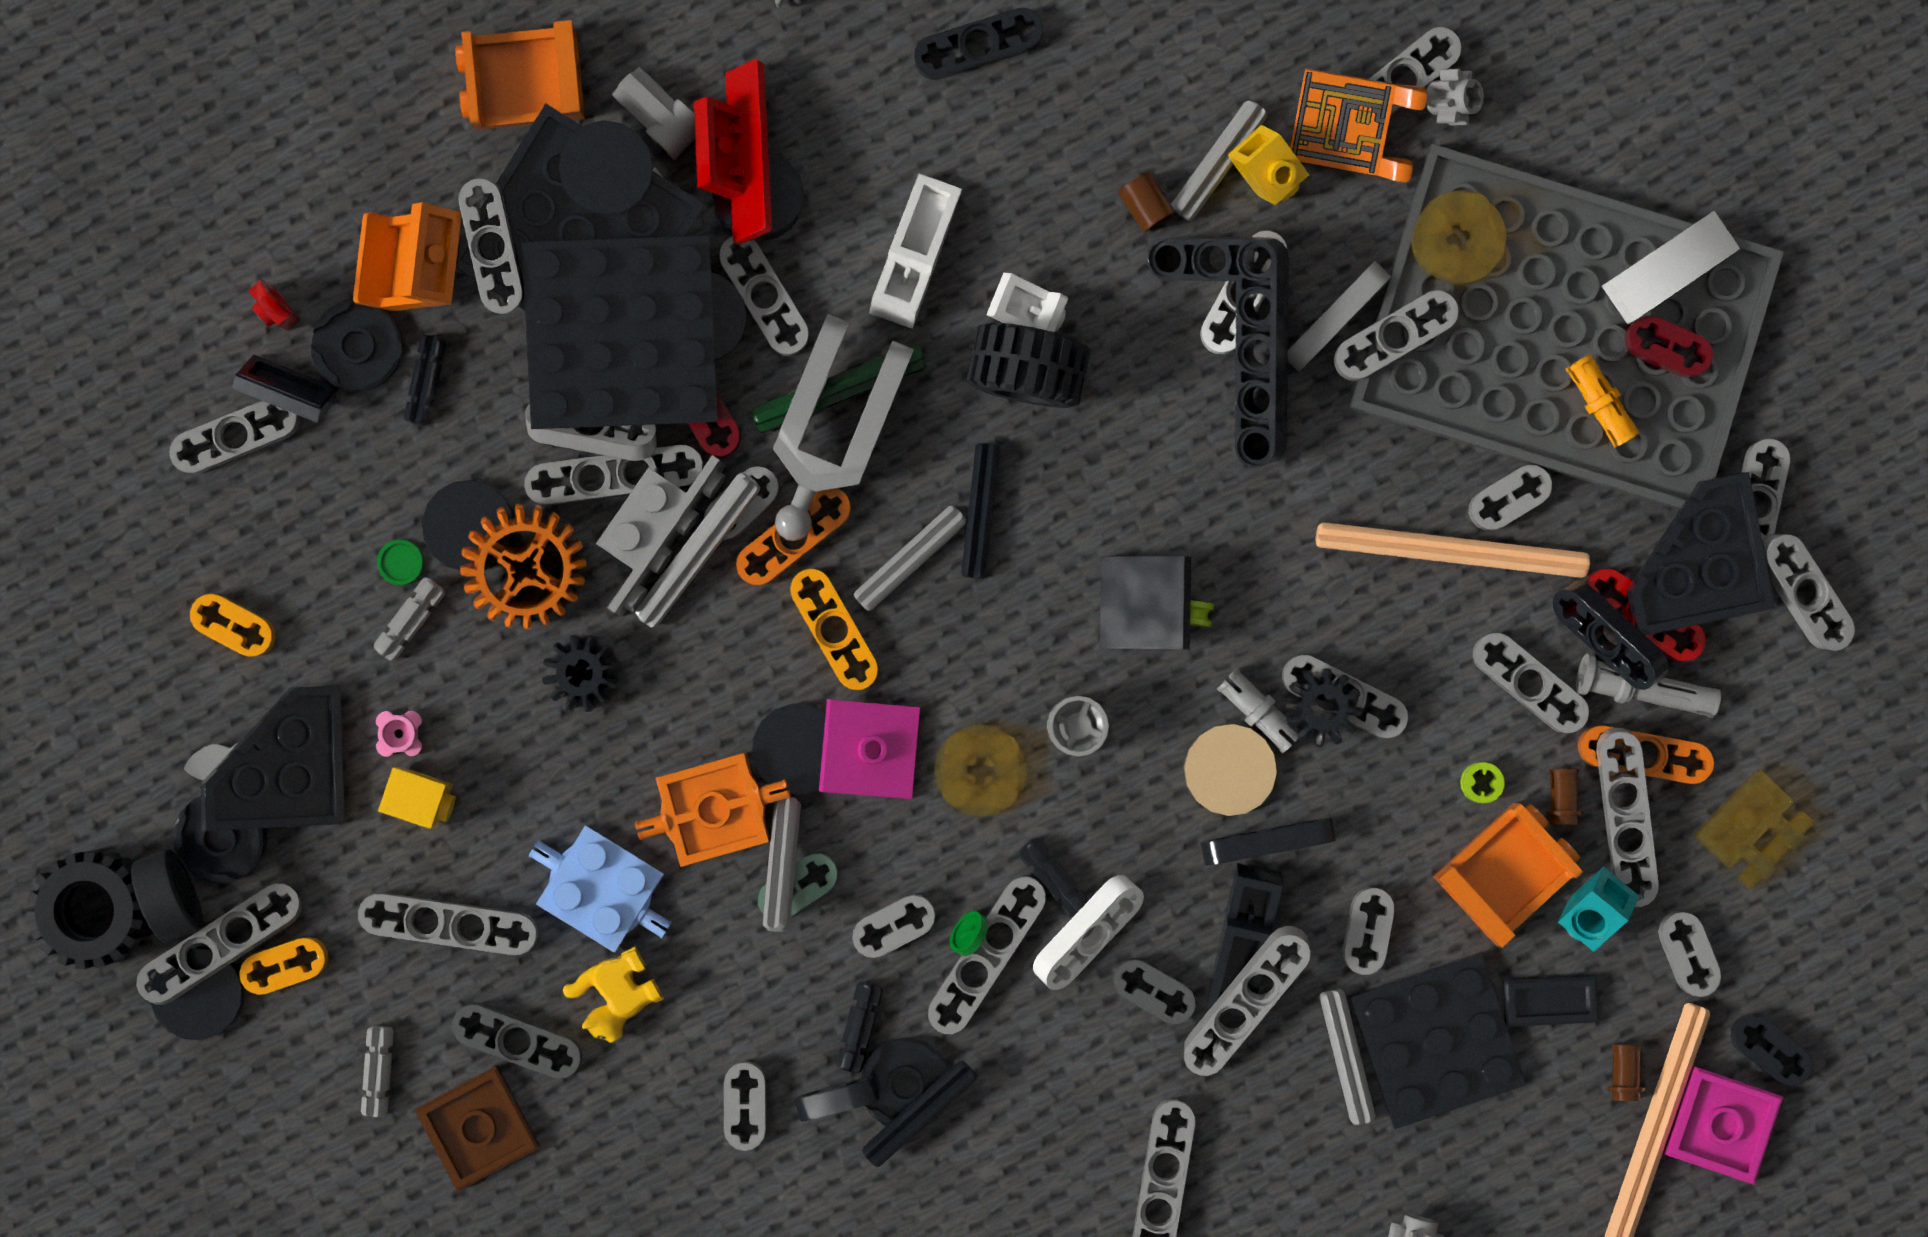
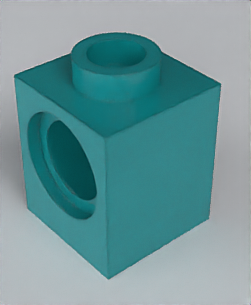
M1603 866L1571 896L1558 923L1567 930L1571 937L1581 941L1594 952L1629 921L1639 895Z

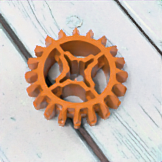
M516 504V518L508 520L506 510L501 507L497 509L500 524L495 526L491 519L486 516L481 519L483 528L488 532L485 536L478 531H470L469 539L478 545V548L463 547L461 553L466 559L475 562L462 565L460 573L463 576L476 577L464 584V590L467 594L481 590L482 593L475 598L473 605L476 609H480L490 602L492 605L487 613L489 620L494 621L501 611L506 612L504 620L506 627L511 628L515 622V616L520 615L522 616L524 629H530L532 626L530 615L539 614L541 623L547 625L550 623L547 609L552 607L559 616H563L566 613L563 604L559 601L561 597L569 602H576L578 596L568 586L569 584L575 586L584 585V576L574 573L572 570L586 567V559L580 556L571 557V554L581 550L583 545L579 539L565 542L574 531L570 524L562 526L557 531L555 530L560 519L559 514L552 512L547 520L542 522L540 521L542 507L535 505L532 509L531 518H524L523 504ZM517 531L536 533L534 537H531L521 547L513 548L504 543L501 545L497 542L505 535ZM549 540L557 547L562 558V567L558 579L550 575L549 571L540 564L544 547ZM488 553L497 558V562L502 564L507 570L506 576L502 581L503 585L498 593L489 584L484 573V565ZM532 554L533 560H531L532 568L536 569V573L523 571L520 576L517 575L514 578L516 569L515 565L511 564L510 559L523 562ZM534 585L543 590L545 588L549 590L545 595L534 600H511L513 596H516L526 586Z

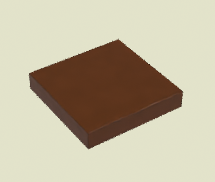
M498 1065L414 1110L457 1192L540 1147Z

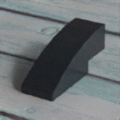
M1237 863L1212 973L1206 1009H1210L1273 933L1272 928L1283 889L1282 872ZM1263 974L1253 976L1247 983L1248 988L1258 994ZM1230 1008L1223 1012L1245 1017V1014L1238 1009Z

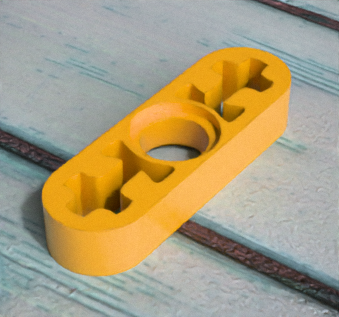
M806 569L799 572L791 583L790 592L792 599L839 681L851 690L868 688L877 678V662L830 579L823 572L816 569ZM808 577L813 582L820 580L823 582L824 588L819 591V595L825 605L831 599H834L837 604V608L822 612L815 621L809 615L810 611L818 610L813 600L809 597L802 600L799 592L804 589L802 581ZM832 616L841 617L848 626L847 636L839 643H829L821 634L823 622ZM854 638L857 639L860 648L852 649V653L859 662L867 660L870 668L865 671L867 679L861 683L855 677L849 680L846 678L844 672L850 667L845 656L842 655L836 661L831 653L832 651L844 649Z

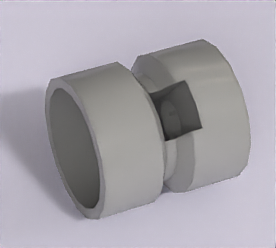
M1082 696L1064 698L1053 707L1047 721L1048 735L1054 746L1065 754L1078 757L1089 755L1099 749L1107 738L1109 728L1107 714L1100 704L1091 698Z

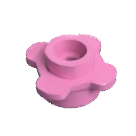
M389 711L380 713L376 718V725L379 727V741L376 744L378 753L385 757H389L396 752H405L408 756L419 754L422 749V743L418 739V727L422 724L421 716L415 711H408L405 715H393ZM398 729L403 731L401 738L395 736V731Z

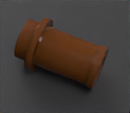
M1549 769L1551 811H1546V816H1551V825H1579V815H1583V811L1578 810L1579 769Z
M1612 1044V1086H1607V1091H1612V1100L1640 1101V1092H1645V1087H1641V1045Z

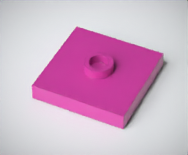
M827 699L819 791L912 799L920 707Z
M1693 1066L1663 1153L1754 1185L1783 1096Z

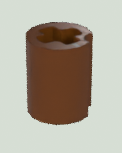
M1150 171L1135 178L1117 192L1143 233L1152 230L1176 213Z

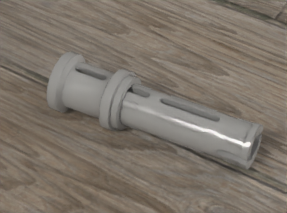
M1588 653L1584 655L1580 663L1576 679V691L1578 694L1586 695L1590 691L1612 696L1615 702L1622 704L1629 702L1631 699L1705 715L1710 718H1714V715L1717 714L1721 701V691L1719 689L1702 687L1668 678H1663L1646 690L1634 688L1606 662L1598 661L1595 655Z

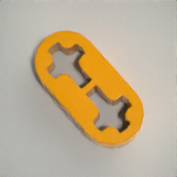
M206 594L197 598L192 604L190 621L194 628L239 654L248 657H258L268 653L274 646L276 636L272 624L264 617L232 600L217 594ZM217 602L220 604L218 612L220 615L230 619V623L228 626H225L221 623L212 622L209 627L206 626L207 617L202 614L203 608L205 606L213 607ZM238 624L251 629L256 624L260 625L259 634L264 637L262 645L253 644L250 649L245 646L247 638L235 631Z
M303 937L246 958L239 972L240 981L245 989L257 995L267 994L321 974L328 963V951L325 945L316 938ZM301 945H304L308 952L315 950L318 959L311 962V971H308L305 965L289 968L287 960L301 954ZM258 960L261 961L264 967L279 963L281 972L270 975L267 978L269 984L267 986H264L261 980L253 981L251 977V972L257 969L256 961Z

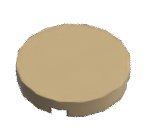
M1235 724L1214 726L1201 734L1189 748L1184 765L1186 785L1195 800L1209 811L1226 816L1246 814L1262 805L1273 790L1277 774L1275 756L1266 740L1251 728Z

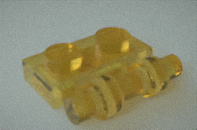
M1756 769L1693 836L1726 868H1731L1742 857L1749 865L1737 879L1751 890L1762 878L1767 880L1777 870L1774 865L1790 848L1796 850L1805 840L1803 837L1804 833L1814 822L1802 811L1788 822L1782 814L1794 801L1763 771ZM1771 827L1777 836L1760 852L1753 844Z

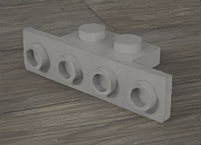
M713 455L710 457L686 493L649 467L596 543L633 569L607 607L612 612L623 616L626 610L634 612L647 594L648 590L643 586L653 572L660 574L668 565L674 553L669 549L679 533L686 536L692 530L700 516L695 510L705 496L712 498L725 481L726 476L721 472L726 465Z

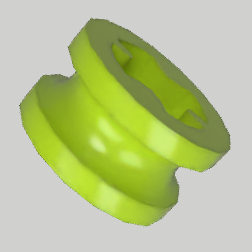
M1191 600L1190 625L1211 627L1212 621L1208 619V613L1214 610L1215 604Z
M1487 762L1471 764L1464 770L1460 780L1464 795L1471 801L1481 804L1491 803L1498 799L1505 786L1504 776L1500 769ZM1480 770L1482 775H1486V772L1489 771L1493 776V779L1489 782L1492 791L1487 795H1484V791H1479L1477 795L1471 788L1476 783L1472 775Z

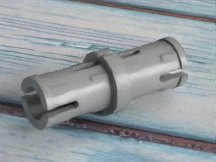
M1236 668L1229 675V678L1241 691H1236L1226 680L1217 687V690L1222 692L1247 716L1244 719L1250 726L1255 724L1284 753L1292 745L1279 730L1282 729L1296 742L1300 729L1295 725L1287 726L1285 722L1287 717L1273 705L1276 701L1270 695L1265 697Z

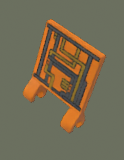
M1305 68L1290 149L1300 162L1376 175L1398 182H1409L1412 176L1413 162L1409 159L1383 157L1382 155L1392 105L1423 110L1428 97L1427 89L1419 86L1393 84Z

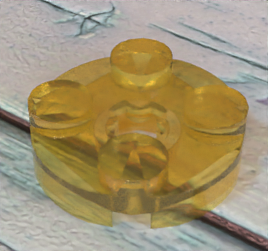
M1453 191L1442 194L1429 202L1417 218L1411 236L1413 254L1422 270L1430 276L1433 275L1438 280L1446 281L1444 283L1451 285L1474 283L1489 274L1504 255L1506 243L1504 221L1496 207L1482 194L1465 191ZM1453 226H1460L1462 231L1470 233L1471 238L1466 242V250L1460 251L1457 244H1448L1447 237L1453 234Z
M971 725L954 733L941 747L935 761V780L944 799L961 813L970 816H991L1008 808L1021 793L1026 781V760L1017 742L1001 729L990 725ZM977 757L986 758V765L994 767L993 776H986L984 784L975 783V776L967 774V766L975 765Z

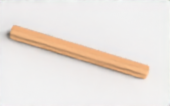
M1325 522L1320 523L1316 531V546L1328 549L1579 578L1587 576L1590 565L1589 554L1576 551Z
M1692 1003L1684 1005L1604 1237H1634L1710 1018V1011L1704 1007Z

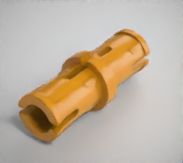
M1591 353L1565 369L1587 402L1584 406L1587 412L1595 415L1614 448L1640 433L1618 397L1621 394L1617 387H1611Z

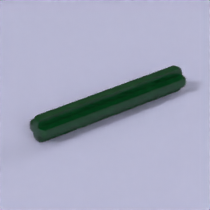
M918 344L908 346L913 348L914 351L903 377L923 370L926 367V360ZM886 355L829 377L814 413L872 390ZM796 391L752 409L753 419L761 433L782 426Z

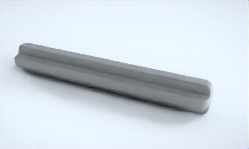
M740 473L734 478L637 607L635 613L640 621L652 628L660 624L759 493L760 487L754 479L744 473Z

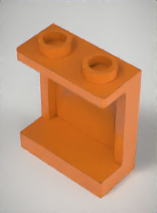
M572 20L553 22L554 28L487 35H474L471 31L461 32L462 45L455 46V56L458 72L465 73L467 90L460 91L459 94L462 117L469 118L470 123L476 130L532 125L546 103L571 120H584L585 112L577 29Z
M421 202L412 204L411 214L390 217L373 212L364 213L353 301L356 304L388 311L451 305L462 218L461 212Z
M1514 802L1433 876L1487 937L1501 948L1516 936L1513 931L1571 878L1577 879L1583 873L1576 864L1581 858L1579 854L1563 838L1556 842L1544 829L1549 825V822L1532 804L1525 808L1522 804Z

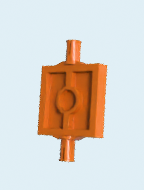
M745 752L657 777L656 782L662 800L661 815L635 821V827L638 830L654 825L652 829L637 833L640 840L666 833L675 846L679 864L682 867L770 842L771 838L765 821V804L791 798L790 790L772 794V791L789 787L786 779L760 787L753 777L747 753Z

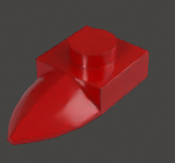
M259 279L248 290L257 301L252 306V309L268 327H272L276 323L277 326L287 331L300 320L299 316L275 288L265 280Z

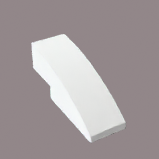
M918 174L889 249L886 264L872 297L870 314L913 329L960 198L961 188Z
M1713 211L1602 285V288L1625 322L1629 324L1712 269L1740 248L1716 212Z

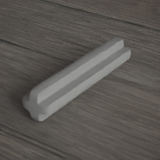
M1248 100L1244 102L1171 203L1178 216L1189 221L1196 217L1232 167L1233 163L1227 155L1266 120L1267 112L1263 107L1254 101Z
M953 505L948 506L854 593L855 599L864 609L868 611L873 610L965 526L966 519L962 513Z
M794 797L776 801L773 806L763 926L768 931L773 932L788 931L791 922L801 809L800 802Z
M1339 988L1327 990L1321 993L1319 998L1349 1118L1354 1125L1366 1124L1375 1120L1376 1115L1346 995Z

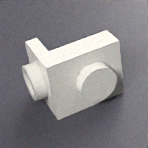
M1003 273L986 315L1002 323L1056 332L1065 319L1066 312L1064 307L1068 297L1061 293L1049 292L1012 273Z

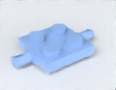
M586 825L573 846L562 854L542 843L541 840H538L534 847L549 855V858L533 849L531 850L530 858L535 859L552 870L549 884L536 905L612 952L616 953L627 933L637 927L638 924L658 935L661 939L666 931L653 924L652 920L667 929L672 924V921L649 909L652 893L664 874Z

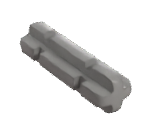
M427 577L423 578L415 588L416 596L414 598L409 596L388 624V627L391 628L389 632H382L374 643L375 650L390 661L397 660L405 649L402 644L405 640L408 642L412 640L430 616L429 608L431 606L436 607L445 596V590Z
M374 1025L367 1029L366 1046H369V1051L365 1053L362 1090H366V1095L362 1096L361 1113L367 1117H383L388 1112L389 1097L385 1096V1091L389 1090L392 1060V1053L388 1052V1048L393 1046L394 1033L393 1029L388 1026Z

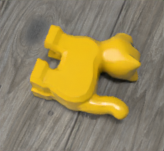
M637 947L623 952L617 958L599 962L583 972L576 982L566 984L563 987V993L567 998H578L590 987L595 986L606 1000L607 1004L594 1009L582 1024V1028L588 1029L594 1038L605 1039L610 1043L618 1041L623 1036V1027L627 1019L638 1014L649 1003H657L664 999L654 979L641 985H637L634 981V971L639 973L646 970L644 967L646 964Z

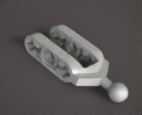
M830 314L827 315L773 447L777 456L798 483V488L791 504L781 508L775 519V526L779 535L791 541L801 540L810 531L812 521L808 510L817 491L858 485L860 483L914 351L913 348L892 341L841 467L801 451L799 447L850 323Z

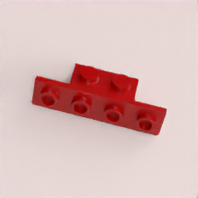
M753 59L725 73L727 104L708 96L694 102L697 187L731 199L733 243L739 245L772 230L764 63L757 59Z

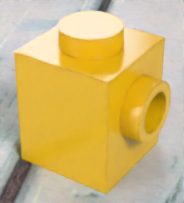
M1260 125L1227 155L1252 190L1259 197L1273 205L1292 197L1298 191L1300 183L1309 176V173L1282 136L1263 125Z
M402 766L393 767L378 812L428 829L438 828L440 821L447 822L452 813L456 796L450 795L453 784Z

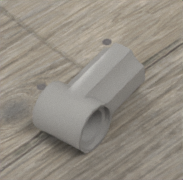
M640 67L629 73L619 83L617 89L612 94L614 99L647 129L645 133L655 144L661 145L667 152V155L675 161L695 140L694 113L680 100L674 101Z

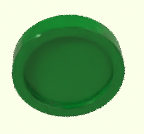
M402 539L393 540L381 548L377 557V568L382 578L394 585H407L415 581L421 574L423 556L419 548L412 542Z
M970 911L963 915L951 933L950 947L952 951L960 956H969L974 953L986 937L988 931L987 918L977 911Z

